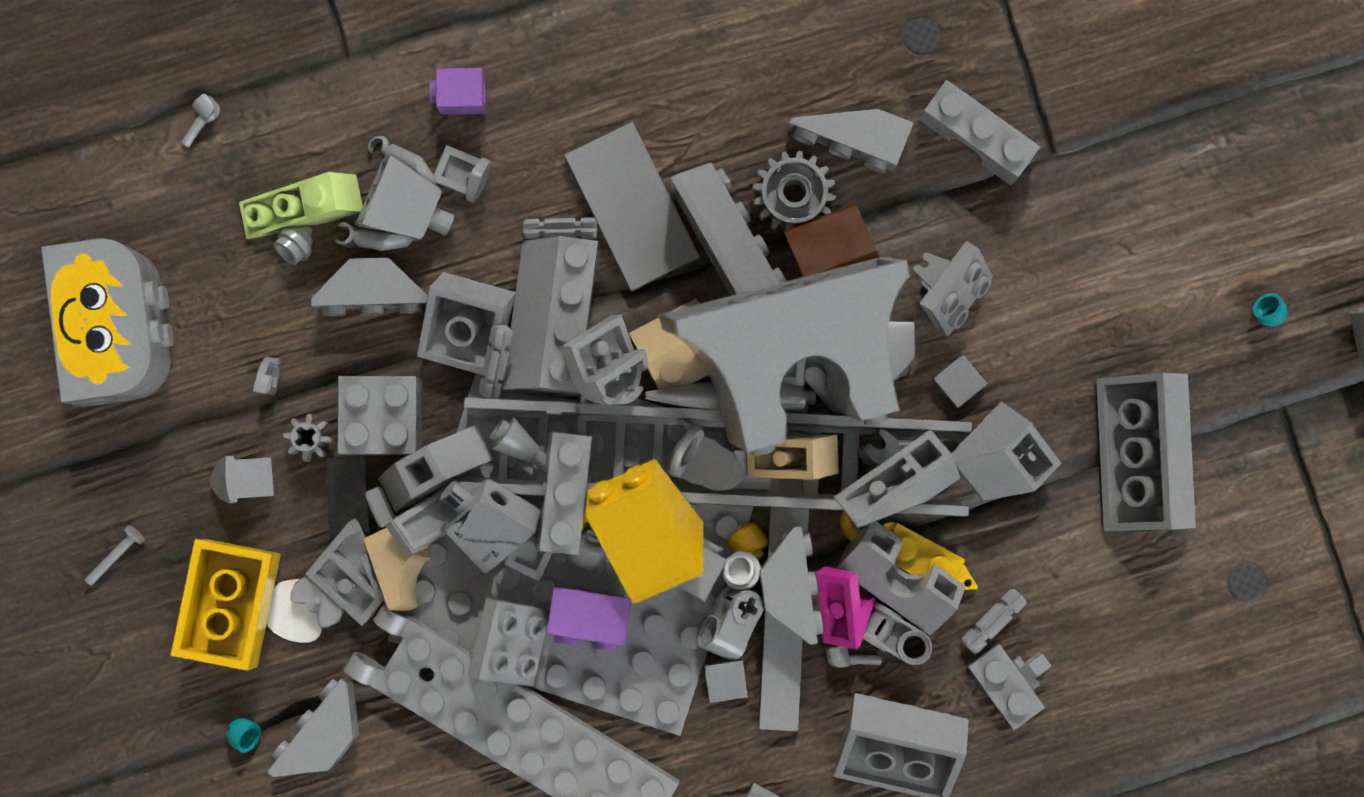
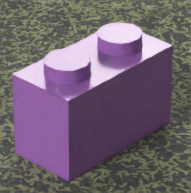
M555 586L547 634L555 635L554 642L577 645L578 639L594 641L593 648L616 651L617 645L624 646L626 642L632 601L627 596Z

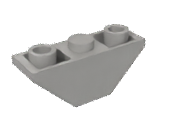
M389 258L349 259L311 298V306L317 310H323V316H345L346 309H361V315H383L384 308H399L400 314H421L422 307L427 305L428 295Z
M475 425L431 443L399 460L384 472L378 480L396 513L487 464L493 458Z
M802 526L791 527L760 570L764 610L807 643L817 644V634H823V624L820 610L813 611L811 596L818 595L815 572H808L806 557L812 556L810 534H803Z
M348 676L340 679L339 682L332 679L318 696L323 702L314 713L307 710L296 723L294 729L298 731V734L290 744L284 740L273 752L269 759L274 764L267 773L272 777L327 771L338 763L359 736L352 679Z

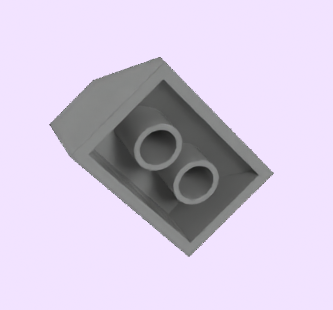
M855 693L846 717L834 777L919 797H949L966 758L969 719Z

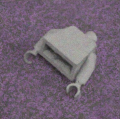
M384 136L374 137L368 144V152L373 153L374 146L383 142L381 154L384 155V158L380 163L355 223V226L360 227V229L345 222L340 223L338 227L349 230L350 235L345 241L335 239V242L346 248H352L357 245L362 248L386 251L406 248L412 241L422 240L427 228L445 236L452 225L454 215L436 207L442 190L435 185L436 178L423 158L395 144L390 145L388 139Z

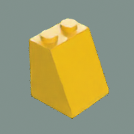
M655 459L643 465H635L625 473L608 481H600L587 490L585 516L634 604L703 575V521Z

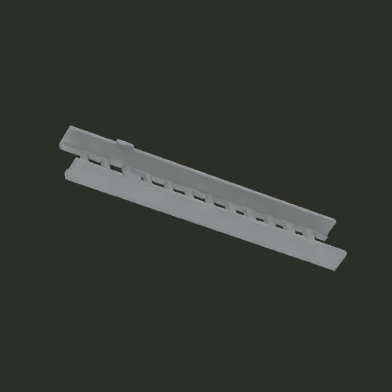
M465 398L464 401L467 416L501 417V420L504 419L507 422L512 417L539 419L538 446L544 453H547L549 414L578 415L577 435L587 436V422L616 423L613 478L623 474L626 423L654 425L653 459L659 465H662L664 425L684 426V422L688 421L698 425L701 429L702 427L725 428L721 410ZM786 413V431L805 432V434H843L841 492L857 481L859 435H872L878 429L883 428L898 440V437L919 438L931 429L938 439L965 440L967 433L972 432V422L888 418L883 422L864 424V420H854L851 416ZM730 443L731 452H733V449H740L739 447ZM499 452L498 478L463 477V482H460V485L467 491L472 492L484 480H492L515 495L544 496L546 472L536 466V480L508 479L509 455ZM771 478V491L738 489L713 491L707 488H700L699 485L691 483L690 488L677 487L688 503L844 511L835 500L834 496L836 495L818 494L819 479H803L802 493L780 492V478ZM587 483L585 498H587V490L597 483ZM933 497L926 502L897 513L963 517L968 516L969 506H964L965 501L935 500Z

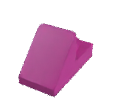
M823 567L816 572L819 608L823 624V643L856 650L861 646L875 603V595L859 592L857 572Z

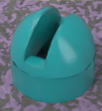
M1265 294L1258 298L1253 305L1254 315L1260 323L1267 327L1279 326L1286 320L1288 314L1287 306L1278 294Z
M244 718L232 721L229 724L230 730L226 732L228 743L242 753L253 749L261 736L260 727L251 720Z

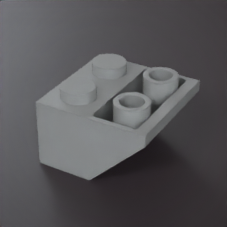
M1002 401L951 453L954 456L958 471L983 500L1034 492L1061 465L1059 459L1034 425Z

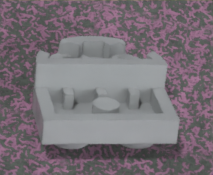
M621 314L610 315L560 347L573 384L577 391L586 399L602 405H624L631 403L641 394L643 387L639 386L642 371L648 369L647 354L645 349L634 350Z

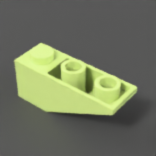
M326 172L239 202L246 239L276 234L282 229L289 227H309L333 222L358 214L363 207L357 176L355 174Z

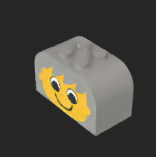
M92 239L41 247L61 402L89 407L142 399L156 392L163 385L170 371L171 358L169 347L174 345V336L171 325L169 323L166 324L164 309L169 307L167 289L165 286H161L160 276L154 264L141 253L110 239Z

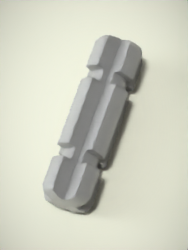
M575 218L544 219V222H540L539 219H526L523 222V237L525 240L557 236L595 239L598 235L595 218H581V221H576Z
M494 325L490 331L489 341L492 344L487 346L482 374L486 376L481 378L479 393L488 399L499 398L503 388V382H500V380L505 378L510 349H507V346H511L514 334L513 330L506 325Z
M1010 589L1001 598L1002 602L1000 604L996 603L975 624L977 628L975 630L970 629L962 637V643L972 653H979L987 645L985 641L988 638L992 640L1013 618L1011 615L1018 613L1026 605V600L1018 591Z

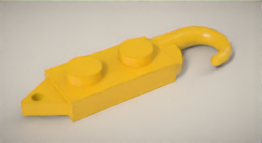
M842 511L840 527L844 536L851 541L861 530L855 527L845 511ZM888 522L882 525L903 541L895 560L896 565L900 569L911 575H920L927 572L935 564L964 586L965 580L969 579L970 585L965 587V590L978 589L977 584L964 565L965 559L898 523Z

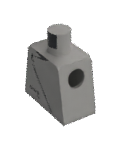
M484 480L472 492L467 491L459 483L453 481L446 487L440 497V500L452 508L446 526L448 536L485 574L535 534L540 510L492 480Z

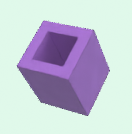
M482 68L436 69V80H430L429 91L430 102L436 103L440 114H486V76Z

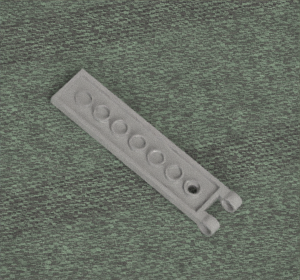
M383 603L374 618V622L383 630L403 638L387 666L383 667L367 655L354 652L344 668L345 673L354 680L370 685L552 797H671L679 785V779L528 687L469 677L468 672L472 657L468 656L469 652L409 616L407 613L389 611L386 603ZM428 667L433 670L434 678L431 681H424L420 677V670L422 668Z

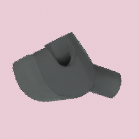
M880 428L871 435L877 441L878 449L868 443L865 446L862 445L857 450V454L866 465L877 467L915 440H896L893 435Z

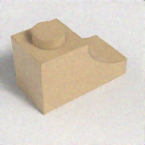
M387 528L364 538L363 540L388 610L408 612L418 607L416 582L424 563L432 559L428 548L430 544L407 558Z

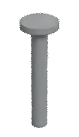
M130 525L124 529L127 536L85 578L89 585L92 586L134 542L142 544L145 541L138 530Z

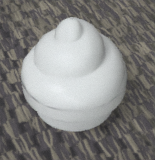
M744 551L735 552L727 558L723 566V578L735 590L744 591L751 589L760 579L761 565L758 559L751 553Z

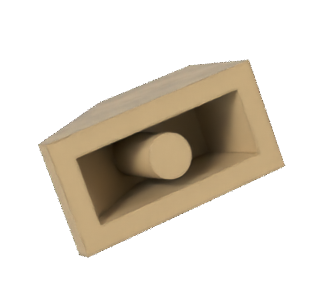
M834 434L786 435V442L774 445L775 450L772 451L771 468L772 452L762 455H751V451L747 452L748 477L815 480L839 473L837 435Z

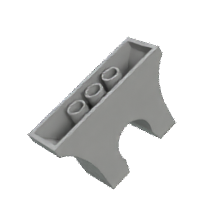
M879 257L658 314L662 330L673 334L687 344L707 370L718 397L728 442L746 452L751 451V455L770 453L775 450V444L786 442V413L780 401V386L787 370L795 362L805 357L815 356L823 365L827 375V390L838 412L851 416L854 420H864V424H875L887 420L888 413L899 411L888 357V327L896 296L910 276L906 260Z

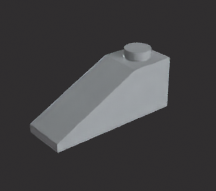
M930 429L834 496V498L858 528L930 500L960 479L954 456Z

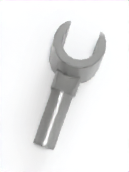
M203 94L192 104V107L199 116L194 120V123L181 141L187 147H190L206 123L212 122L220 115V107L211 96Z
M836 645L826 647L828 663L833 667L842 668L856 664L881 665V656L849 655L846 647Z

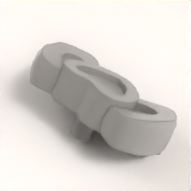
M304 577L295 582L291 590V601L297 604H306L308 611L316 613L320 628H330L340 622L344 609L309 577Z

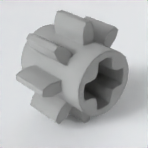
M309 413L304 423L292 418L291 422L294 426L292 432L283 434V437L291 439L293 444L289 448L288 453L296 454L299 451H303L302 459L305 462H310L311 454L315 452L317 455L325 457L326 453L322 448L326 442H334V439L326 436L324 431L328 428L329 423L323 421L315 425V416ZM305 430L316 432L312 437L315 442L313 446L302 444L305 440V435L303 434Z

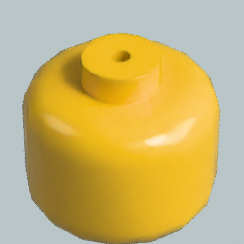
M746 522L739 526V529L731 535L730 539H727V546L732 554L744 551L751 553L759 560L765 555L762 550L768 546V539L756 523Z

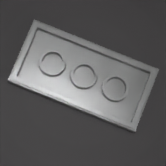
M633 122L565 154V158L631 292L700 259Z

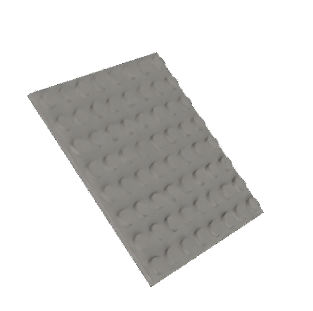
M475 374L468 398L488 399L479 393L480 381L482 377H485L484 375ZM502 391L499 398H490L598 404L586 399L581 394L579 395V400ZM638 398L631 403L624 404L628 406L663 407ZM464 408L457 432L476 425L493 460L463 477L498 478L499 452L491 449L494 441L490 439V435L501 421V417L467 416V409ZM549 414V432L577 435L578 415ZM515 418L538 445L539 419ZM587 422V436H592L587 483H598L613 478L616 423ZM626 423L623 473L635 465H643L653 460L654 425ZM664 425L662 465L671 464L672 450L677 442L688 432L685 426ZM702 427L705 437L716 440L720 446L730 450V442H728L725 428ZM509 456L508 479L536 480V465ZM667 474L676 487L690 488V483L687 480ZM463 477L457 479L456 482L459 484L463 482ZM738 489V490L759 491V490H750V489ZM517 495L536 506L539 510H542L544 496ZM689 503L703 521V538L723 548L719 556L727 559L732 554L727 546V539H730L731 535L739 529V526L746 522L749 523L754 506ZM538 518V523H537V527H536L535 534H533V535H535V536H537V533H538L539 518ZM588 523L585 529H592L590 523ZM446 533L428 547L432 559L424 563L416 582L418 607L405 613L469 652L470 648L475 647L481 621L477 616L479 610L484 609L486 598L537 606L550 610L555 586L629 596L606 554L597 568L583 570L572 565L566 554L553 553L540 581L504 565L507 557L487 574L483 573ZM722 570L705 601L675 586L636 604L632 602L626 642L624 646L617 645L616 651L593 648L594 641L578 639L577 645L554 642L555 635L547 634L546 630L534 684L528 687L681 736L707 654V650L697 645V633L713 605L717 592L726 584ZM390 633L388 641L400 644L403 638Z

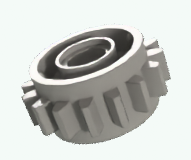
M798 151L795 158H789L786 152H782L781 161L776 162L772 158L768 159V172L761 169L757 172V176L763 181V184H753L752 191L760 194V197L753 200V206L763 208L759 219L763 221L769 218L772 221L771 230L775 231L779 226L787 230L816 219L819 215L823 216L831 213L829 208L825 206V203L835 202L836 196L828 193V190L834 187L835 181L826 180L825 175L829 168L824 166L819 169L815 165L817 157L813 156L808 161L803 159L802 151ZM789 185H797L803 190L804 198L799 202H790L783 194L784 188Z

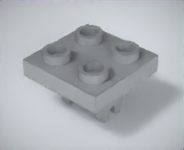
M967 241L951 261L930 253H924L922 257L928 263V266L926 268L920 265L913 267L914 272L922 279V285L928 291L920 305L935 329L947 337L954 329H958L963 325L969 314L968 309L977 298L980 299L987 293L993 277L979 248Z
M486 598L484 609L479 610L477 616L481 621L475 647L470 648L468 656L472 657L468 676L478 680L533 686L550 610L537 606Z

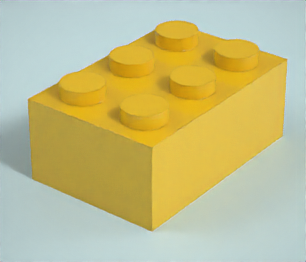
M195 539L171 656L247 671L257 668L281 553L209 539Z

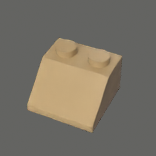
M694 299L674 310L697 305L699 302L697 299ZM659 318L629 333L636 349L646 350L648 359L647 370L657 389L696 384L710 377L700 359L687 344L673 334L662 330Z

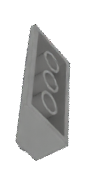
M710 162L671 177V192L730 296L786 282L780 269L777 267L772 270L765 258L770 255V252L759 234L753 237L747 223L751 222V219L741 201L735 204L728 193V190L732 189V185L722 168L716 171Z
M557 236L522 242L511 329L514 334L512 344L508 347L510 354L502 391L579 400L580 393L573 384L560 347L588 330L598 257V241Z
M1153 373L1096 379L1104 531L1196 528L1188 374Z

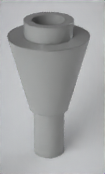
M514 417L508 422L502 419L490 435V439L494 441L491 449L525 462H531L546 472V453L539 449L536 442Z

